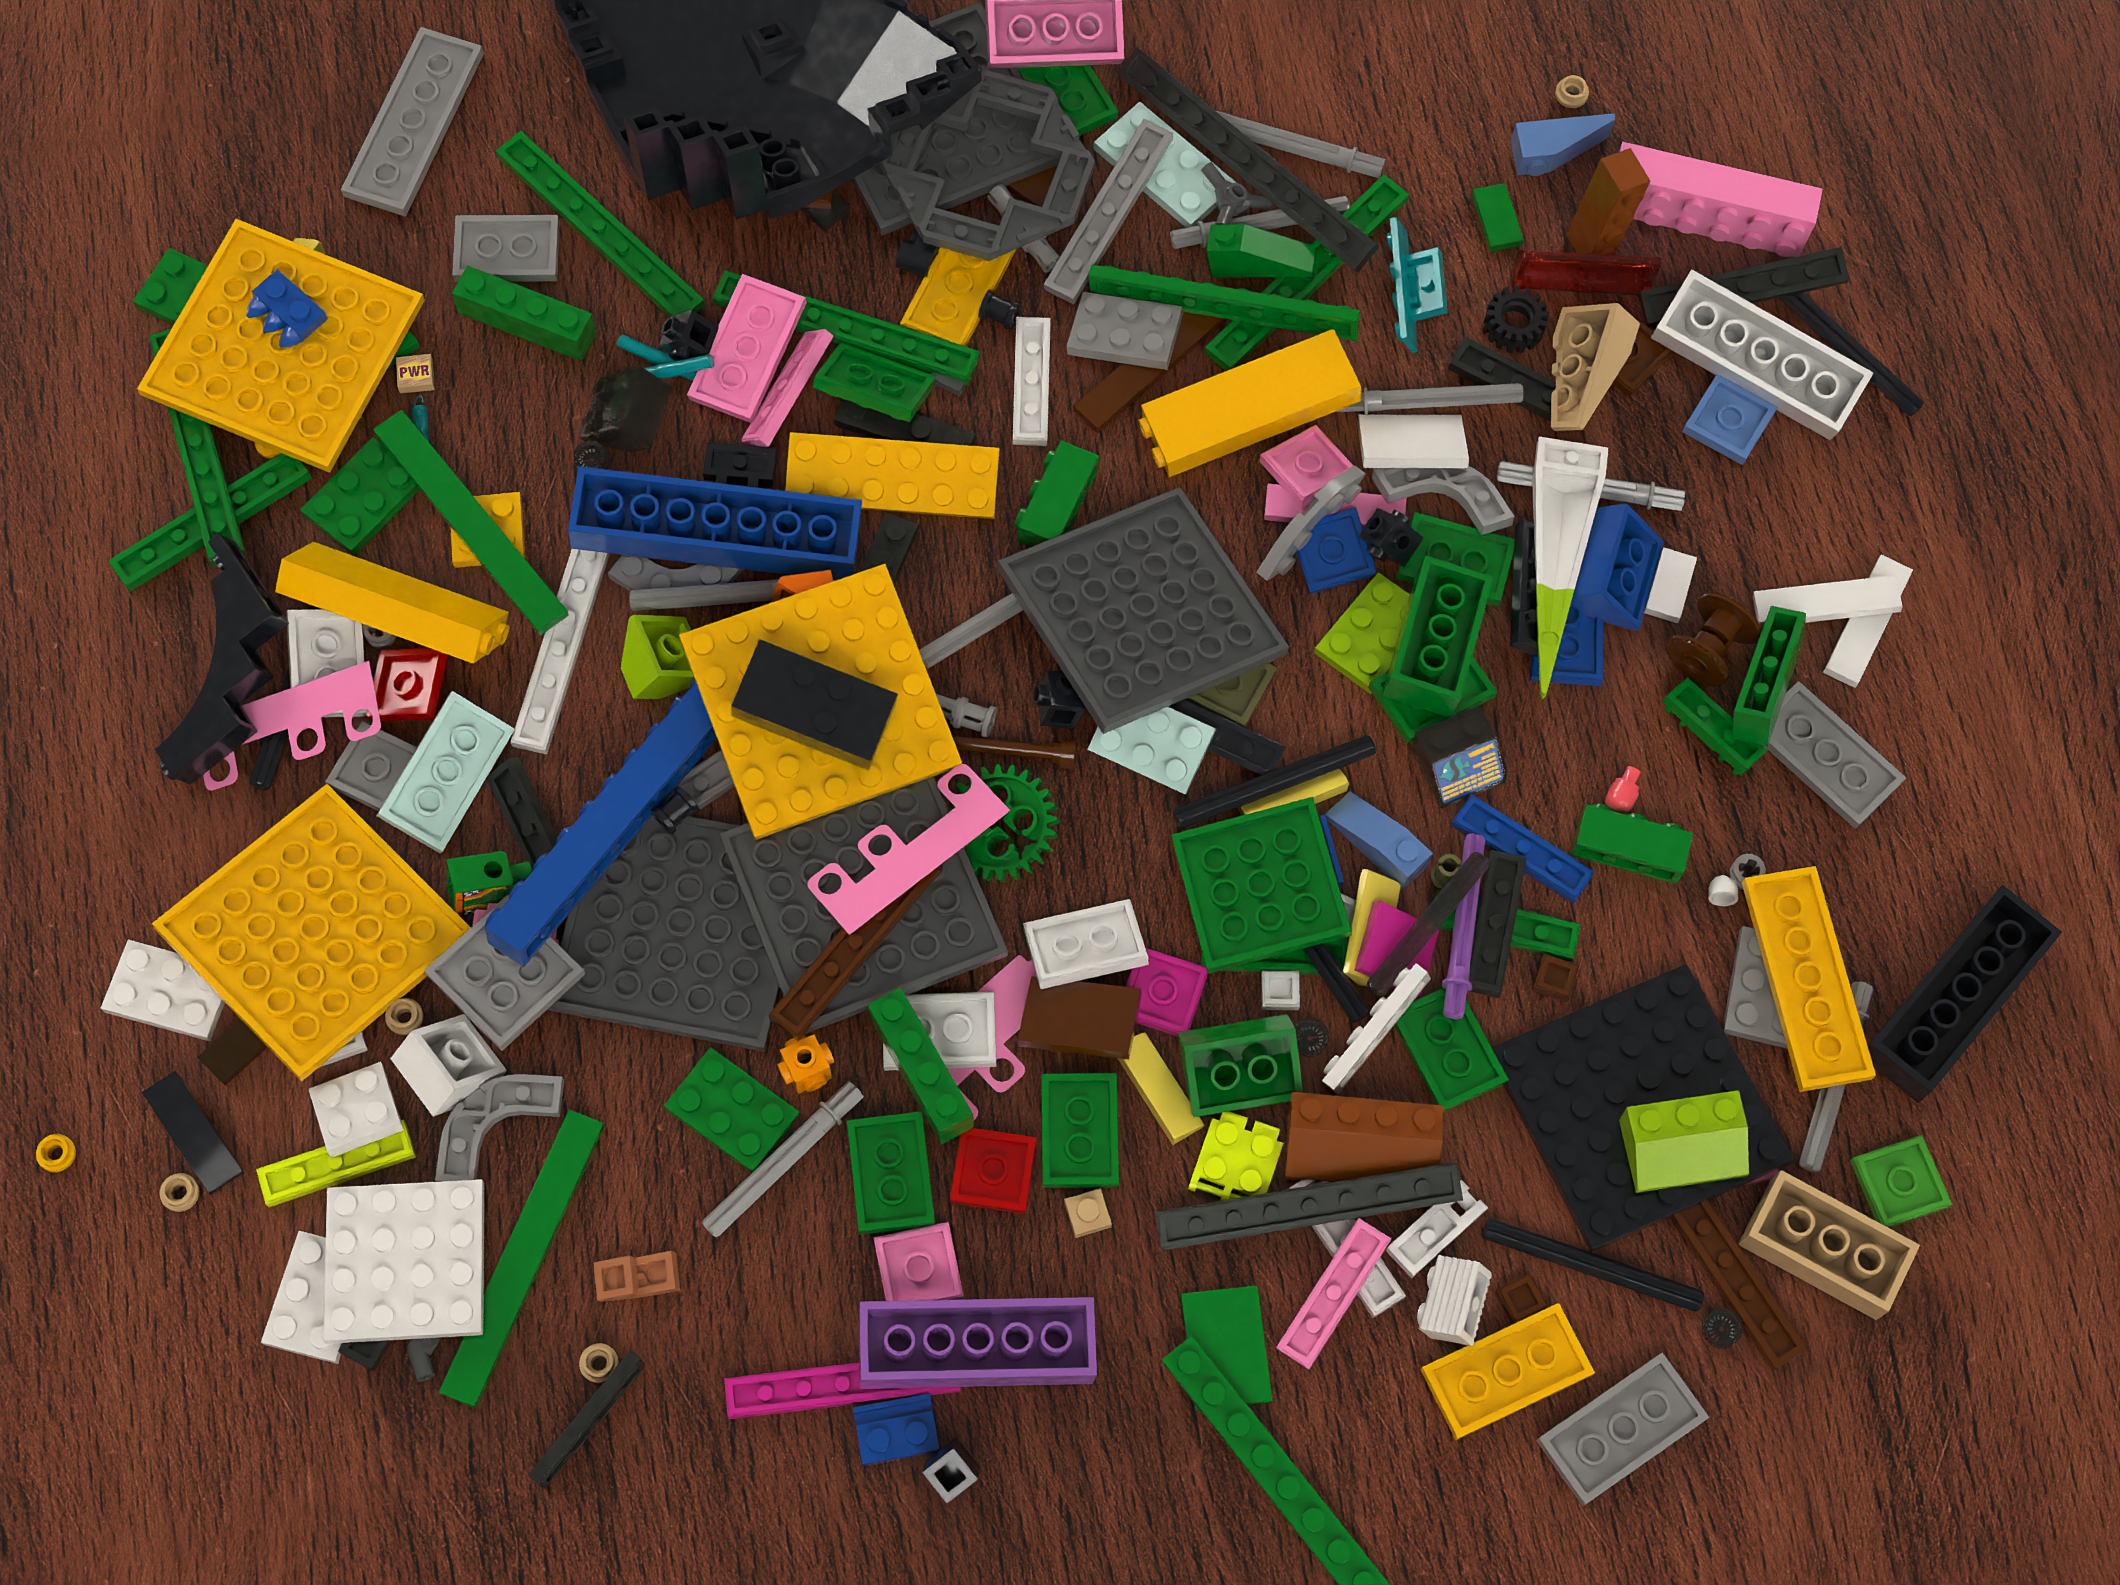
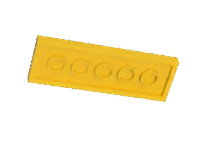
M790 432L785 491L862 500V509L994 519L1000 449L995 447Z
M1816 866L1744 878L1742 881L1744 894L1799 1092L1872 1080L1876 1076Z

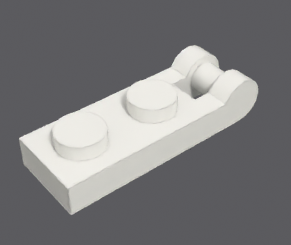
M1462 1180L1460 1183L1463 1201H1457V1203L1466 1212L1461 1217L1450 1207L1455 1202L1433 1205L1386 1248L1385 1251L1411 1279L1488 1209L1481 1199L1477 1202L1468 1192L1470 1188Z

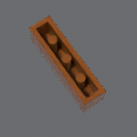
M1631 148L1600 159L1566 234L1585 267L1597 262L1598 264H1604L1615 257L1616 251L1625 237V233L1634 219V214L1651 182Z

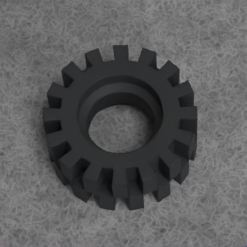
M1514 286L1512 293L1509 287H1506L1502 290L1501 294L1497 292L1493 300H1490L1484 318V332L1489 333L1488 340L1491 343L1497 340L1496 348L1501 350L1502 346L1506 345L1508 346L1506 351L1508 353H1512L1514 347H1517L1518 353H1524L1526 346L1528 350H1531L1535 347L1536 343L1539 344L1548 323L1549 311H1546L1547 304L1545 301L1539 303L1541 296L1538 293L1532 297L1530 296L1532 289L1527 287L1524 293L1520 292V286ZM1507 312H1519L1528 318L1529 324L1524 328H1514L1504 321L1503 316Z

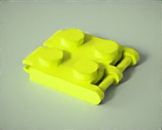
M1230 1111L1222 1112L1220 1120L1212 1118L1188 1190L1193 1192L1196 1189L1221 1197L1220 1201L1241 1197L1231 1193L1232 1190L1249 1196L1267 1193L1284 1144L1277 1141L1280 1129L1255 1120L1252 1132L1245 1130L1248 1118ZM1201 1178L1213 1182L1215 1184L1224 1186L1225 1188L1224 1190L1207 1185L1205 1183L1199 1182V1179Z

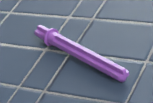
M1473 833L1467 834L1464 840L1447 978L1442 981V987L1446 990L1443 1015L1448 1019L1455 1020L1462 1019L1465 1011L1466 995L1472 990V983L1469 981L1470 961L1485 838L1482 835Z

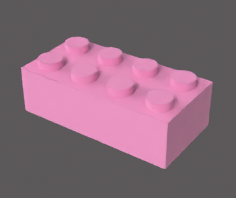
M985 0L988 69L1121 64L1124 60L1122 0Z

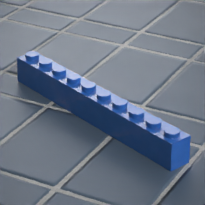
M693 679L690 685V690L683 697L679 696L673 701L665 719L661 723L656 722L650 728L646 741L640 748H634L630 751L622 769L616 775L611 774L606 779L601 789L602 792L594 801L589 800L582 807L579 819L571 828L566 827L557 837L556 845L548 855L544 853L537 859L530 876L524 882L519 881L513 887L509 900L501 909L496 908L489 915L485 923L488 944L522 967H525L652 817L650 810L654 806L660 807L717 740L695 679Z

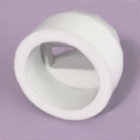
M1725 875L1715 877L1710 882L1708 888L1709 902L1717 906L1735 904L1738 901L1736 881Z

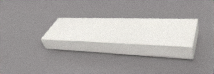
M1016 317L1013 445L1047 446L1050 318Z
M1880 555L1869 578L1896 575L1901 596L1913 569L1884 555ZM1892 613L1849 618L1823 673L1856 688Z
M1896 575L1754 591L1753 593L1755 613L1758 624L1761 626L1760 628L1764 627L1771 606L1806 613L1805 623L1901 612L1903 607Z
M1306 1179L1299 1181L1289 1189L1330 1182H1314L1315 1180ZM1349 1219L1313 1225L1312 1227L1331 1256L1334 1257L1356 1223V1220ZM1381 1257L1357 1294L1372 1318L1406 1297Z

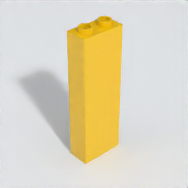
M1331 329L1141 405L1143 418L1138 419L1144 438L1151 437L1155 447L1151 451L1157 467L1161 468L1164 466L1168 477H1172L1361 402V385L1335 330Z
M312 542L281 559L275 592L474 664L485 655H489L499 645H503L508 637L510 629L509 625L506 624L508 611L325 545Z

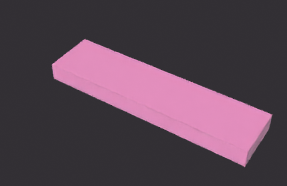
M826 329L807 331L803 334L742 437L741 442L744 445L769 447L834 337Z
M1267 484L1264 520L1290 523L1298 512L1302 514L1310 506L1308 504L1301 508L1281 485ZM1359 493L1350 504L1344 502L1335 513L1356 507L1364 529L1367 521L1373 516L1377 508L1390 514L1395 509L1405 515L1406 498L1387 503L1382 495Z
M1358 1218L1276 1348L1310 1370L1391 1242V1238Z

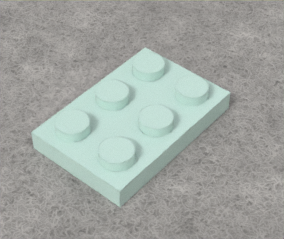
M1165 707L1105 734L1097 727L1087 750L1187 795L1216 729L1174 709Z

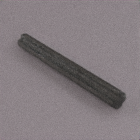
M1473 852L1390 952L1367 981V989L1371 993L1382 997L1391 988L1400 972L1409 966L1488 869L1489 860L1479 852Z

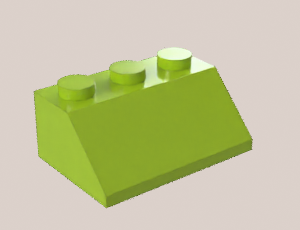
M1739 1090L1630 1106L1625 1109L1619 1120L1636 1193L1749 1175L1748 1125Z

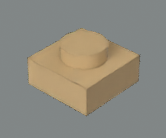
M1101 1188L1064 1199L1075 1238L1112 1227Z

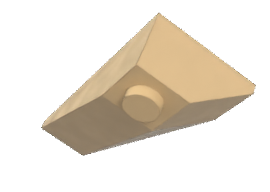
M1619 303L1562 307L1553 335L1556 363L1552 364V374L1556 377V389L1552 392L1551 428L1554 431L1583 430L1630 356L1640 323Z

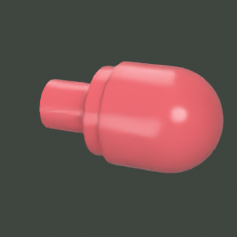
M1627 766L1623 777L1616 778L1615 782H1612L1606 795L1605 804L1612 808L1614 812L1626 815L1633 809L1639 795V787L1636 785L1640 775L1638 769Z

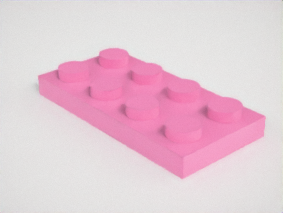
M742 274L718 326L719 329L709 353L713 357L714 367L697 372L687 394L689 400L751 423L758 412L805 308L806 298Z

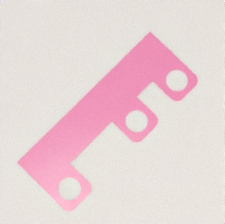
M369 661L242 705V708L258 731L243 744L288 729L292 756L296 760L320 754L325 749L326 742L321 717L343 710L347 737L351 741L372 736L378 733L381 728ZM361 709L369 710L373 716L371 727L364 732H358L352 726L353 715ZM306 728L315 730L318 736L317 744L310 751H302L297 745L299 733ZM234 751L224 758L230 765V773L225 780L220 782L214 781L210 776V770L203 775L205 786L208 790L225 787L237 780L238 771Z
M960 764L940 778L937 784L938 789L956 808L909 844L905 845L887 825L876 827L858 842L859 851L875 867V870L857 884L836 863L828 864L808 880L807 885L810 891L849 935L1010 811L968 765ZM956 774H965L971 779V787L964 794H954L948 788L949 780ZM876 835H886L892 841L891 849L884 855H874L868 848L870 840ZM827 873H835L842 880L840 889L833 894H824L818 887L820 878Z

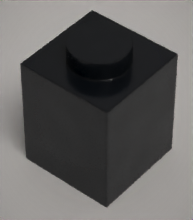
M955 1437L925 1460L922 1473L944 1501L948 1503L978 1480L980 1466L958 1438Z

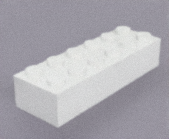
M1692 269L1651 336L1653 340L1715 375L1718 374L1777 406L1776 410L1828 440H1831L1840 431L1873 375V372Z

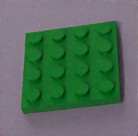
M1313 797L1171 835L1208 974L1352 936Z

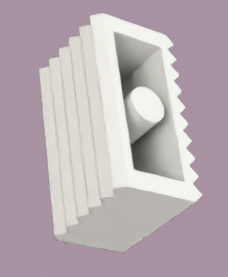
M1439 1255L1436 1265L1430 1268L1427 1275L1429 1292L1426 1303H1422L1418 1309L1417 1320L1419 1330L1431 1339L1472 1346L1476 1337V1331L1478 1330L1484 1301L1486 1300L1487 1287L1490 1285L1489 1280L1492 1278L1491 1272L1477 1261Z

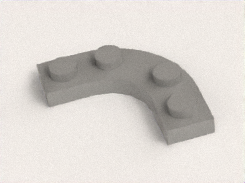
M1354 465L1323 486L1314 495V500L1308 509L1302 514L1298 512L1288 524L1262 562L1257 573L1266 581L1277 574L1285 575L1296 561L1293 558L1296 550L1302 549L1312 537L1310 531L1326 514L1329 512L1334 514L1344 502L1350 504L1358 496L1362 489L1359 483L1365 476V473Z
M1470 466L1466 469L1376 468L1373 470L1372 479L1387 503L1416 494L1434 492L1445 494L1456 500L1466 510L1481 535L1512 526L1514 515L1499 491L1488 478Z
M621 555L608 572V577L628 591L733 583L743 569L697 564L686 569H668L645 557Z
M514 1074L494 1078L479 1085L480 1088L471 1093L462 1103L459 1102L455 1106L445 1123L440 1140L435 1182L476 1180L480 1149L484 1136L495 1123L504 1118L517 1115L560 1117L564 1087L563 1077Z

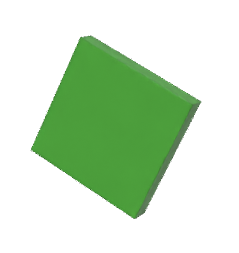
M1922 1135L1853 1157L1850 1160L1875 1221L1888 1228L1952 1206V1202Z

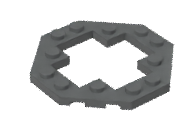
M986 70L981 72L982 81L925 129L922 130L919 125H915L892 133L890 136L892 156L881 162V169L924 243L990 261L1074 224L1095 169V160L1079 139V133L1069 116L1064 114L1059 106L1058 98L1052 88ZM977 105L1037 121L1038 124L1031 140V150L1060 158L1043 206L1040 207L1009 198L999 226L937 208L945 189V179L916 171L934 123L967 132Z

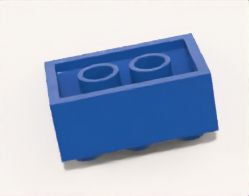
M1627 503L1596 509L1571 603L1586 617L1596 619V616L1603 619V622L1636 631L1641 626L1664 541Z

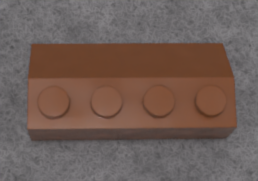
M1292 1092L1288 1107L1284 1179L1336 1182L1440 1164L1443 1142L1444 1106Z

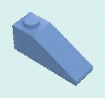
M1615 114L1516 123L1511 138V146L1517 175L1529 174L1530 176H1539L1551 172L1606 140L1611 134L1615 122Z
M1351 791L1325 814L1326 819L1386 877L1400 884L1401 891L1428 867L1433 853L1407 828Z

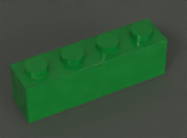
M468 265L452 292L459 314L579 361H583L597 335L592 313Z
M1776 606L1770 607L1734 710L1732 739L1768 747L1804 641L1806 613Z
M901 987L868 1004L869 1017L940 1144L942 1145L973 1128L974 1118L971 1109Z

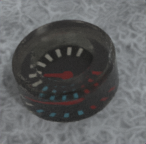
M595 440L582 442L576 447L573 454L577 470L578 466L607 470L610 463L607 448L601 442Z
M1305 1018L1294 1026L1298 1053L1300 1055L1315 1057L1325 1050L1329 1041V1032L1323 1022L1315 1018Z
M1725 1308L1712 1311L1705 1317L1702 1323L1704 1339L1711 1346L1718 1349H1726L1733 1346L1740 1340L1743 1333V1325L1739 1316Z

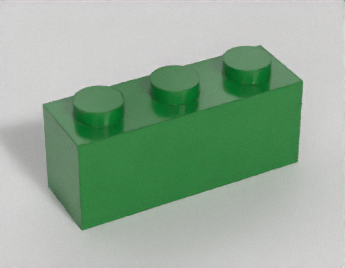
M1062 440L1056 451H1049L1043 465V470L1046 471L1042 479H1036L1031 487L1029 498L1032 500L1027 509L1021 508L1015 521L1014 527L1018 528L1019 543L1033 547L1069 532L1098 472L1099 455Z
M1586 804L1579 817L1570 856L1677 884L1685 871L1693 833L1684 831L1683 827L1677 824H1658L1648 821L1647 817L1640 814L1631 813L1625 815L1614 812L1612 808L1603 804H1593L1592 806Z

